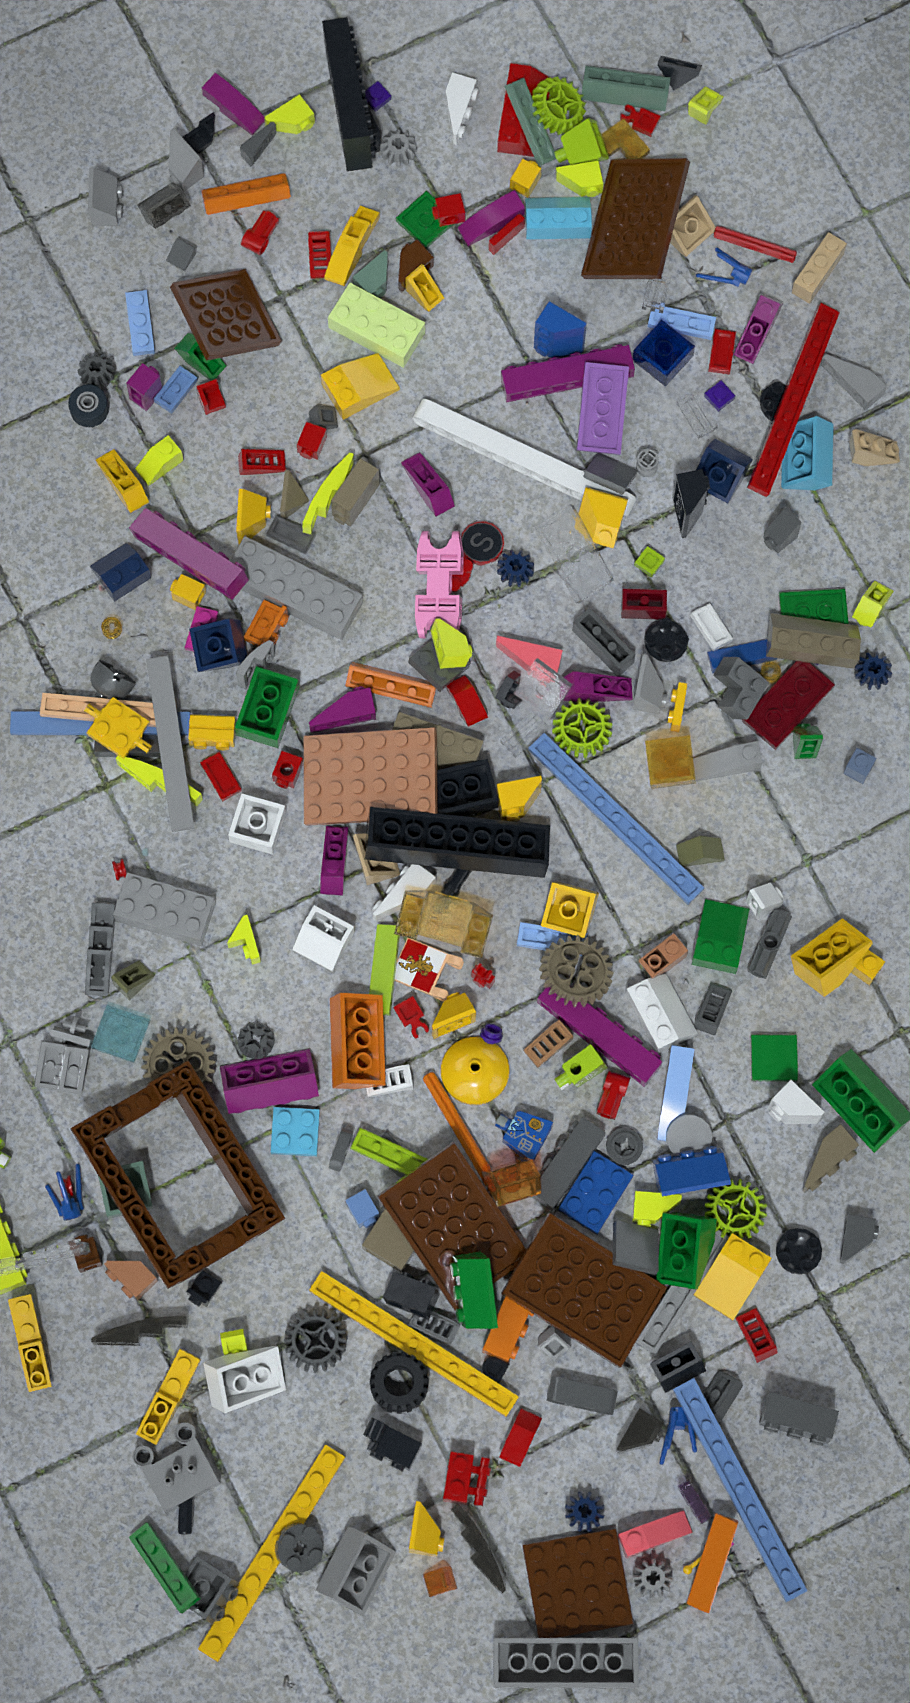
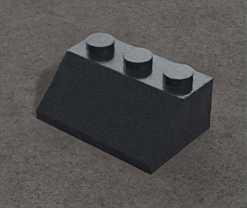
M702 469L676 474L672 499L682 538L687 537L702 515L704 505H707L706 497H708L710 484L708 476H704Z
M488 758L437 770V814L467 816L498 808L499 800Z

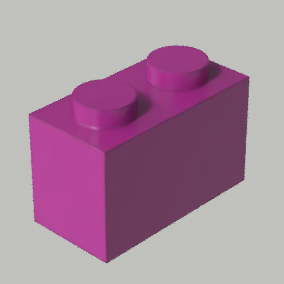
M143 363L126 382L129 399L146 412L154 404L155 396L162 389L158 370L152 366L147 367Z

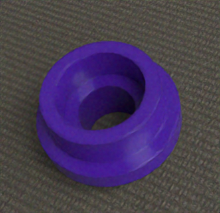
M486 1024L481 1029L480 1036L486 1043L495 1044L502 1041V1029L499 1026Z

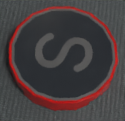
M475 522L462 532L461 539L464 555L473 564L485 565L493 563L501 556L504 548V539L501 531L495 525L488 522Z

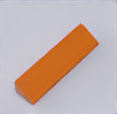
M285 173L201 190L207 215L289 199L291 197Z
M356 662L350 664L345 684L346 687L370 688L371 693L432 708L437 690L427 680Z
M715 1513L686 1604L703 1612H710L738 1526V1520Z

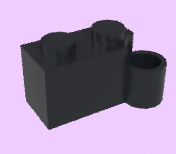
M375 1418L370 1419L363 1433L365 1437L371 1439L367 1450L370 1451L369 1455L381 1462L383 1458L392 1462L390 1466L401 1472L404 1469L410 1471L422 1447L421 1442L389 1427Z

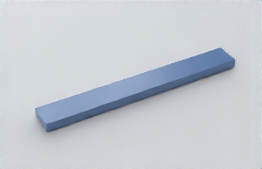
M11 711L10 734L87 735V731L94 722L41 717L40 711ZM177 712L180 736H189L190 712ZM147 727L143 735H157L156 727Z

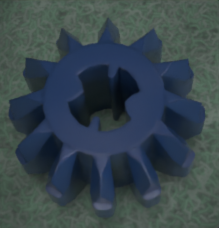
M513 549L510 550V556L504 553L502 555L503 560H498L497 566L500 567L497 569V574L502 575V583L509 580V587H512L513 583H516L517 587H521V581L526 584L529 583L528 577H533L534 571L531 570L534 568V563L529 562L530 555L523 557L522 550L515 554ZM514 566L519 567V569L517 568V571L512 570V568L514 569Z
M869 652L866 653L865 658L860 657L859 664L854 667V670L857 671L855 679H861L860 686L868 684V690H871L873 685L879 690L881 684L887 685L889 682L887 678L892 676V672L889 671L892 667L891 663H885L887 660L886 656L881 659L878 658V652L875 653L874 657Z
M580 1491L578 1492L579 1501L573 1496L569 1498L574 1506L570 1504L565 1505V1509L572 1511L565 1514V1518L573 1517L574 1519L569 1525L573 1527L576 1523H579V1532L582 1531L583 1525H586V1530L591 1532L590 1523L595 1527H599L600 1524L595 1518L604 1519V1515L597 1512L603 1510L604 1505H595L600 1500L598 1496L593 1501L590 1500L592 1492H588L586 1499H584L583 1493ZM583 1506H587L591 1515L587 1514L586 1518L581 1517V1512L578 1511L579 1507L582 1509Z

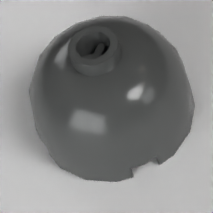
M99 659L91 672V685L97 691L95 695L98 698L111 699L114 697L117 700H122L129 695L136 685V682L121 670L114 669L113 665Z

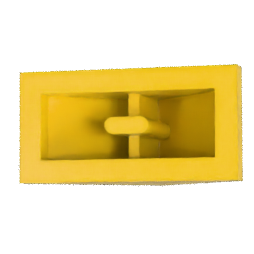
M423 264L406 277V291L426 311L429 312L444 299Z

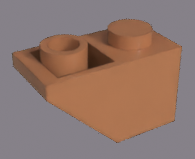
M673 933L639 959L638 962L653 979L669 971L685 959L688 950Z
M106 1261L104 1263L108 1269L105 1271L106 1275L113 1282L118 1280L123 1285L121 1290L129 1299L134 1296L138 1301L158 1282L157 1278L141 1261Z

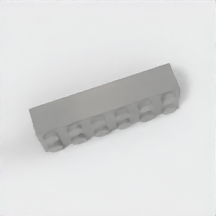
M244 536L230 560L232 563L238 562L246 569L245 574L249 581L241 589L242 591L279 607L284 605L287 607L288 614L340 640H343L363 604L362 594Z
M638 1638L493 1639V1689L639 1688Z

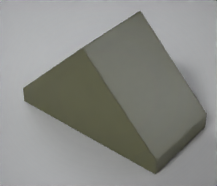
M698 836L676 845L679 864L683 867L725 861L721 838Z
M139 960L113 974L111 979L113 985L130 1001L155 976Z

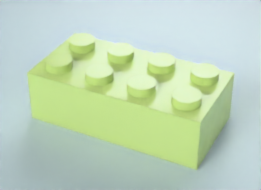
M352 283L348 284L328 316V328L376 354L379 353L380 356L403 368L425 334V322Z

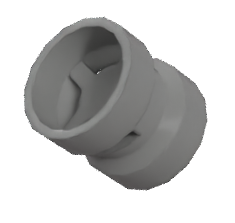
M644 449L639 452L636 470H638L641 476L650 477L656 473L659 463L658 454L652 449Z

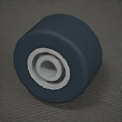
M84 384L71 392L68 399V407L73 420L78 425L95 427L107 418L109 413L108 400L104 391L98 386Z

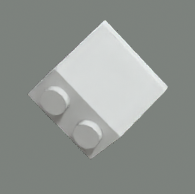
M792 1080L772 1098L768 1107L770 1110L769 1114L777 1122L781 1120L784 1124H818L825 1113Z

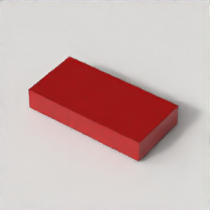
M521 214L516 215L489 240V251L493 255L525 228V218Z
M720 329L714 330L708 372L730 375L736 332Z
M220 752L200 762L201 767L222 802L242 791Z

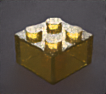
M690 735L645 741L651 789L696 784Z

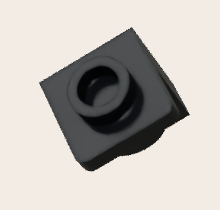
M514 670L506 676L495 697L504 707L515 709L522 702V699L514 695L520 686L518 680L521 674Z
M202 1270L192 1286L186 1290L187 1295H189L188 1300L198 1307L201 1304L207 1307L222 1283Z

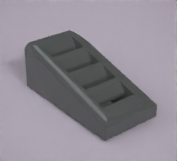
M274 122L269 123L240 146L241 157L250 167L254 165L275 137L276 124Z
M713 983L710 984L697 1016L695 1029L716 1035L732 990ZM713 993L718 996L724 997V1000L718 999L711 995ZM711 1002L713 1004L721 1006V1008L710 1005L708 1003ZM705 1011L714 1013V1014L717 1015V1017H716V1016H713V1015H710V1014H708V1013H705Z
M432 1311L430 1317H433L434 1321L430 1329H426L425 1327L429 1320L424 1318L420 1326L417 1324L420 1316L413 1315L408 1324L409 1327L449 1347L451 1346L460 1328L459 1323ZM438 1322H442L438 1333L433 1332ZM446 1326H450L451 1328L447 1336L443 1337L442 1334Z

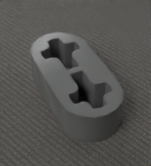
M342 1128L331 1157L329 1169L341 1171L354 1131Z

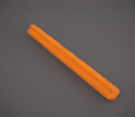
M430 1072L423 1077V1081L484 1184L489 1186L488 1191L491 1194L496 1193L501 1189V1184L435 1073Z

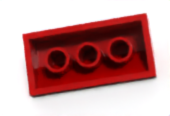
M510 63L507 85L524 78L532 96L533 89L537 87V84L549 77L532 66ZM506 91L497 152L534 157ZM547 92L546 100H549L550 92Z

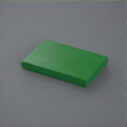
M846 589L779 592L780 615L849 624Z

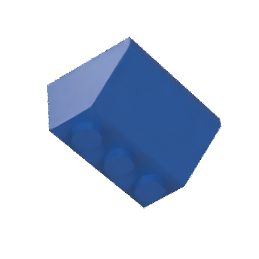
M549 301L535 321L534 348L536 352L541 356H548L550 358L582 353L585 347L587 323Z
M716 1146L705 1147L702 1152L694 1153V1150L682 1151L679 1156L671 1157V1154H664L658 1156V1159L652 1160L656 1187L662 1196L731 1184L724 1153L721 1148L717 1149Z

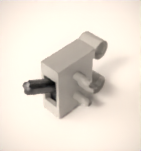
M184 1422L176 1427L174 1435L179 1444L185 1447L155 1463L154 1452L147 1446H139L134 1450L132 1458L134 1463L144 1472L164 1512L168 1514L179 1507L178 1534L189 1535L192 1533L193 1499L220 1485V1482L197 1441L195 1428L191 1424ZM185 1428L192 1431V1436L189 1440H182L179 1437L180 1432ZM141 1452H149L150 1459L147 1463L138 1462V1455Z

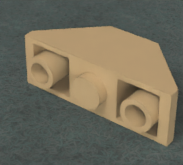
M858 429L852 430L849 440L852 463L862 466H876L900 462L897 441Z

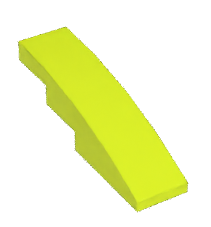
M349 452L321 484L303 520V533L312 534L317 516L327 517L332 498L352 470L354 464L353 453Z
M117 756L115 758L119 767L150 792L156 786L166 792L162 769L128 757L122 759ZM188 784L190 801L198 806L203 800L202 794Z

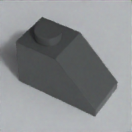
M785 507L765 530L764 543L770 550L774 549L777 553L781 552L798 538L802 522L788 507Z
M847 1215L840 1264H845L870 1246L873 1239L877 1240L879 1226L875 1225V1218Z

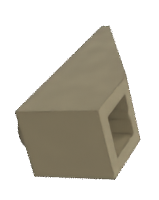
M841 1124L823 1138L802 1191L804 1193L809 1189L813 1192L823 1183L821 1179L825 1175L831 1177L840 1169L838 1165L843 1160L849 1162L857 1155L855 1150L859 1144Z

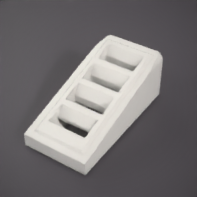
M409 1064L385 1069L387 1087L382 1088V1086H379L377 1090H373V1087L366 1088L368 1097L412 1090L413 1083ZM401 1073L404 1074L405 1083L402 1084L399 1077ZM390 1075L395 1077L396 1085L394 1086L391 1085Z

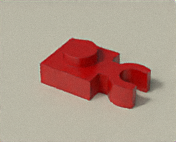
M626 105L625 111L629 112L630 115L621 114L620 120L624 123L632 122L633 130L652 137L661 116L642 107L637 112L633 106Z
M481 963L475 965L471 971V977L474 978L472 981L481 988L486 986L490 989L495 983V976L492 975V970L485 969Z
M413 996L393 1007L403 1026L406 1027L409 1024L412 1026L411 1034L415 1039L419 1038L416 1034L418 1027L424 1028L426 1033L429 1032L428 1026L419 1020L424 1014Z

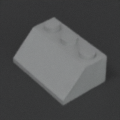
M348 1526L315 1591L364 1616L396 1551L368 1534Z

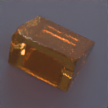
M450 1566L423 1574L429 1597L457 1589Z

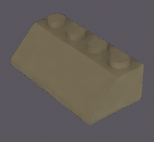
M770 613L766 657L854 669L858 663L861 637L857 625Z
M401 712L398 713L392 730L437 729V770L479 761L484 741Z

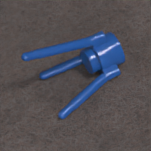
M715 248L717 257L734 267L731 273L734 279L700 273L696 274L698 278L728 283L739 287L740 283L746 285L753 269L741 264L719 248Z
M76 1164L77 1202H75L74 1198L69 1199L60 1171H57L56 1175L64 1199L61 1202L62 1206L50 1185L47 1184L45 1186L58 1210L59 1217L63 1216L64 1221L82 1216L81 1210H84L80 1164Z
M682 1407L670 1408L669 1423L659 1462L660 1465L664 1464L667 1450L671 1447L674 1429L684 1430L685 1426L688 1425L692 1450L694 1453L697 1452L694 1430Z

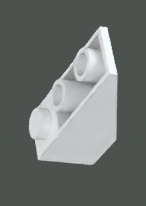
M452 72L446 88V106L453 144L457 145L458 139L464 136L466 129L464 123L466 119L469 120L473 107L470 106L472 101L477 100L479 89L477 88L476 79Z
M406 865L400 873L401 878L397 884L393 882L386 891L388 894L383 901L379 900L373 907V920L378 921L422 901L435 885L436 877L420 865Z

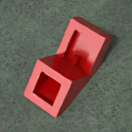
M466 676L452 681L446 687L457 705L461 718L468 727L488 718L473 685Z
M520 1409L499 1458L521 1467L542 1418Z

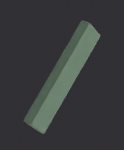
M524 78L504 86L536 163L541 166L555 160V151L546 130L543 128L544 125L542 122L540 124L537 122L540 116H533L537 109L532 107L534 101Z

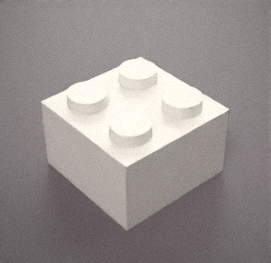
M241 793L228 834L229 842L273 855L286 815L285 805Z

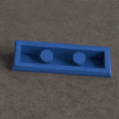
M768 639L707 652L712 674L715 673L723 657H739L749 666L774 661L777 658L766 657Z

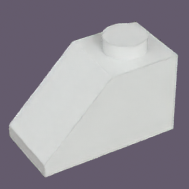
M771 883L749 890L746 903L756 919L760 920L772 913L774 909L781 907L783 895L778 887L774 888Z

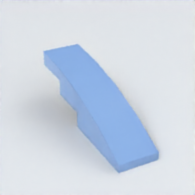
M671 1046L657 1140L666 1141V1131L676 1117L685 1114L694 1056L693 1048Z

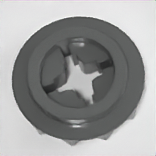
M257 1022L250 1025L247 1024L239 1033L238 1046L246 1057L261 1059L272 1051L274 1036L266 1025ZM251 1033H253L256 1037H262V1039L260 1040V1049L258 1046H256L255 1043H249L252 1041Z
M621 1128L611 1133L608 1137L606 1151L610 1159L618 1165H629L636 1162L641 1156L643 1142L635 1131ZM626 1138H628V1147L632 1150H626L622 1156L621 1148L616 1144H623Z

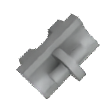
M76 1016L72 1022L64 1020L63 1027L70 1030L55 1026L54 1029H51L49 1035L53 1036L52 1042L66 1044L67 1041L74 1042V1046L86 1049L93 1044L95 1037L77 1032L85 1033L87 1026L80 1025V1018Z

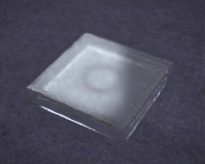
M537 658L532 663L515 694L550 720L555 715L573 684Z

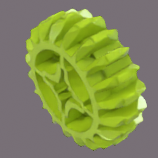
M558 76L546 78L537 84V87L532 92L533 95L531 97L534 101L532 107L537 109L533 116H540L537 122L539 124L542 122L544 129L549 128L550 134L556 132L557 135L568 132L583 121V116L586 112L583 109L586 103L581 101L584 95H579V88L572 86L573 81L567 83L566 77L559 79ZM547 92H550L549 100H546ZM567 111H569L568 119H566Z
M579 698L577 699V705H575L570 700L568 703L569 708L562 705V712H556L555 716L557 719L552 722V725L555 726L552 729V734L556 735L554 737L555 742H561L559 745L561 749L567 747V755L574 751L575 758H578L579 753H583V758H587L588 752L595 756L596 749L602 752L604 749L603 745L609 744L608 738L612 736V732L609 729L613 725L611 722H608L610 715H603L606 709L604 707L599 710L597 709L598 702L591 706L590 699H587L586 703L582 704V700ZM577 714V720L575 722L569 723V725L564 726L565 722L571 716ZM585 714L594 717L598 723L588 720ZM581 721L582 725L585 726L584 737L579 728ZM595 731H601L595 740L587 743V737L590 734H595ZM566 734L577 737L580 743L574 742Z
M730 1179L731 1184L729 1187L726 1185L720 1186L721 1190L714 1187L712 1191L715 1195L708 1194L707 1199L713 1203H705L704 1207L711 1211L705 1212L704 1215L705 1217L717 1218L716 1232L720 1229L722 1231V1238L725 1237L726 1233L730 1234V1236L733 1233L743 1239V1234H745L746 1238L750 1239L752 1237L750 1230L757 1234L759 1229L756 1225H764V1221L759 1218H766L767 1213L760 1210L765 1209L767 1204L759 1203L764 1199V1195L755 1196L759 1190L757 1187L752 1191L749 1190L751 1182H747L746 1186L743 1187L742 1179L738 1180L737 1185H734L733 1179ZM729 1193H740L739 1197L734 1201L721 1199ZM746 1197L753 1204L754 1215L750 1214V1211L744 1206ZM741 1201L739 1205V1212L741 1214L737 1213V1215H734L733 1219L731 1220L730 1218L732 1216L733 1209L730 1207L732 1206L734 1208V1206H737L738 1202ZM717 1205L722 1207L721 1209L727 1213L728 1218L725 1224L718 1216ZM736 1220L750 1221L748 1225L741 1228L731 1227Z

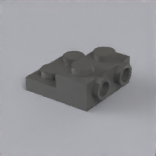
M196 1556L185 1576L201 1599L189 1609L213 1625L215 1621H220L225 1614L224 1607L227 1602L236 1598L239 1583Z

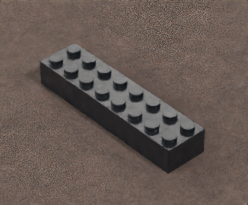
M347 17L322 21L325 52L346 171L373 168L372 159H375L376 156L374 145L370 146V144L374 143L372 129L368 130L371 127L370 115L366 114L368 112L367 99H364L366 95L364 84H362V71L359 69V55H356V40H351L355 38L353 25L349 26Z
M370 807L367 817L364 860L545 878L549 866L550 825Z

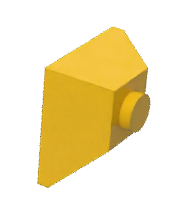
M586 487L575 529L592 543L614 548L619 536L628 499Z
M239 489L236 526L238 545H240L244 536L252 539L266 527L267 518L271 519V505H267L266 497L245 489Z
M456 992L446 997L447 1000L443 1002L432 1024L433 1039L476 1022L475 1008L466 993L459 994V992Z
M416 1501L409 1553L437 1557L438 1551L443 1552L445 1538L440 1537V1529L420 1501Z

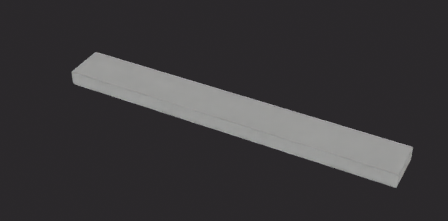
M163 656L146 659L172 832L194 829L169 657Z

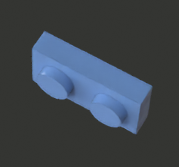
M179 366L155 396L154 402L172 414L196 384L198 378Z

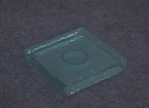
M107 1005L91 1049L135 1063L150 1024V1019Z

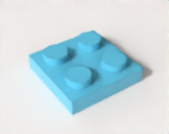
M273 1107L271 1154L317 1157L320 1109Z

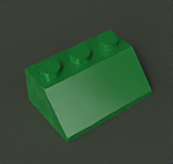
M481 1252L453 1256L450 1269L452 1276L456 1278V1286H453L455 1300L459 1302V1309H456L458 1323H461L466 1329L498 1328L490 1259Z

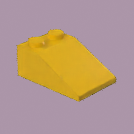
M379 353L340 364L321 374V385L342 420L400 390Z
M842 918L791 955L794 973L825 997L845 981L873 942Z
M732 1233L693 1296L733 1321L772 1258Z

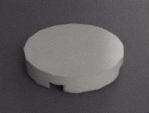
M683 1114L676 1117L667 1128L666 1142L670 1151L675 1156H679L680 1152L686 1150H694V1153L702 1152L703 1148L709 1147L712 1143V1131L709 1124L698 1115Z

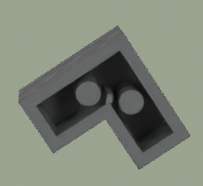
M723 657L713 674L715 678L728 687L718 707L732 719L748 720L769 682L739 657Z

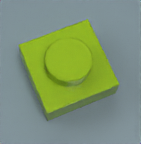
M647 546L635 561L634 566L652 578L665 562V558Z

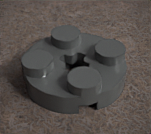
M301 1523L291 1524L282 1530L278 1541L276 1540V1557L279 1563L290 1571H308L319 1563L323 1557L321 1536L311 1526ZM299 1541L304 1545V1549L300 1554L299 1552H294V1548L297 1547V1542Z

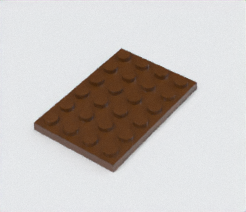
M687 158L620 159L610 161L581 273L584 279H661L690 166V161Z
M454 1142L377 1195L455 1311L459 1309V1302L455 1300L453 1286H456V1278L452 1276L450 1269L453 1256L481 1252L490 1259L492 1283L494 1284L515 1269L526 1252V1248Z
M548 1213L501 1294L611 1364L621 1368L667 1287L644 1272L613 1265V1253L551 1213Z

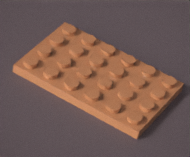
M419 728L304 736V825L367 822L370 807L437 814V729Z

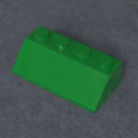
M852 1049L841 1055L812 1084L873 1153L880 1149L910 1121V1112Z

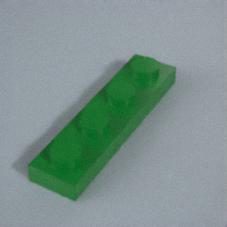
M146 1522L129 1536V1539L179 1613L183 1614L201 1599L150 1523Z

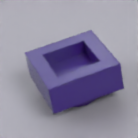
M379 81L365 90L366 97L364 99H367L368 105L375 112L392 100V95Z
M719 381L704 394V397L718 412L735 399L733 392L722 381Z

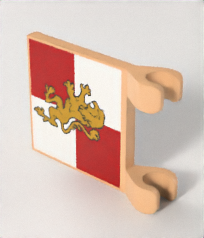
M407 938L397 960L395 981L444 1002L447 1000L446 997L449 996L448 991L436 987L446 964L461 970L464 962L461 957L445 953Z

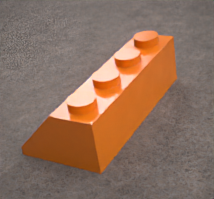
M338 993L330 998L332 1088L362 1089L385 1086L383 995Z

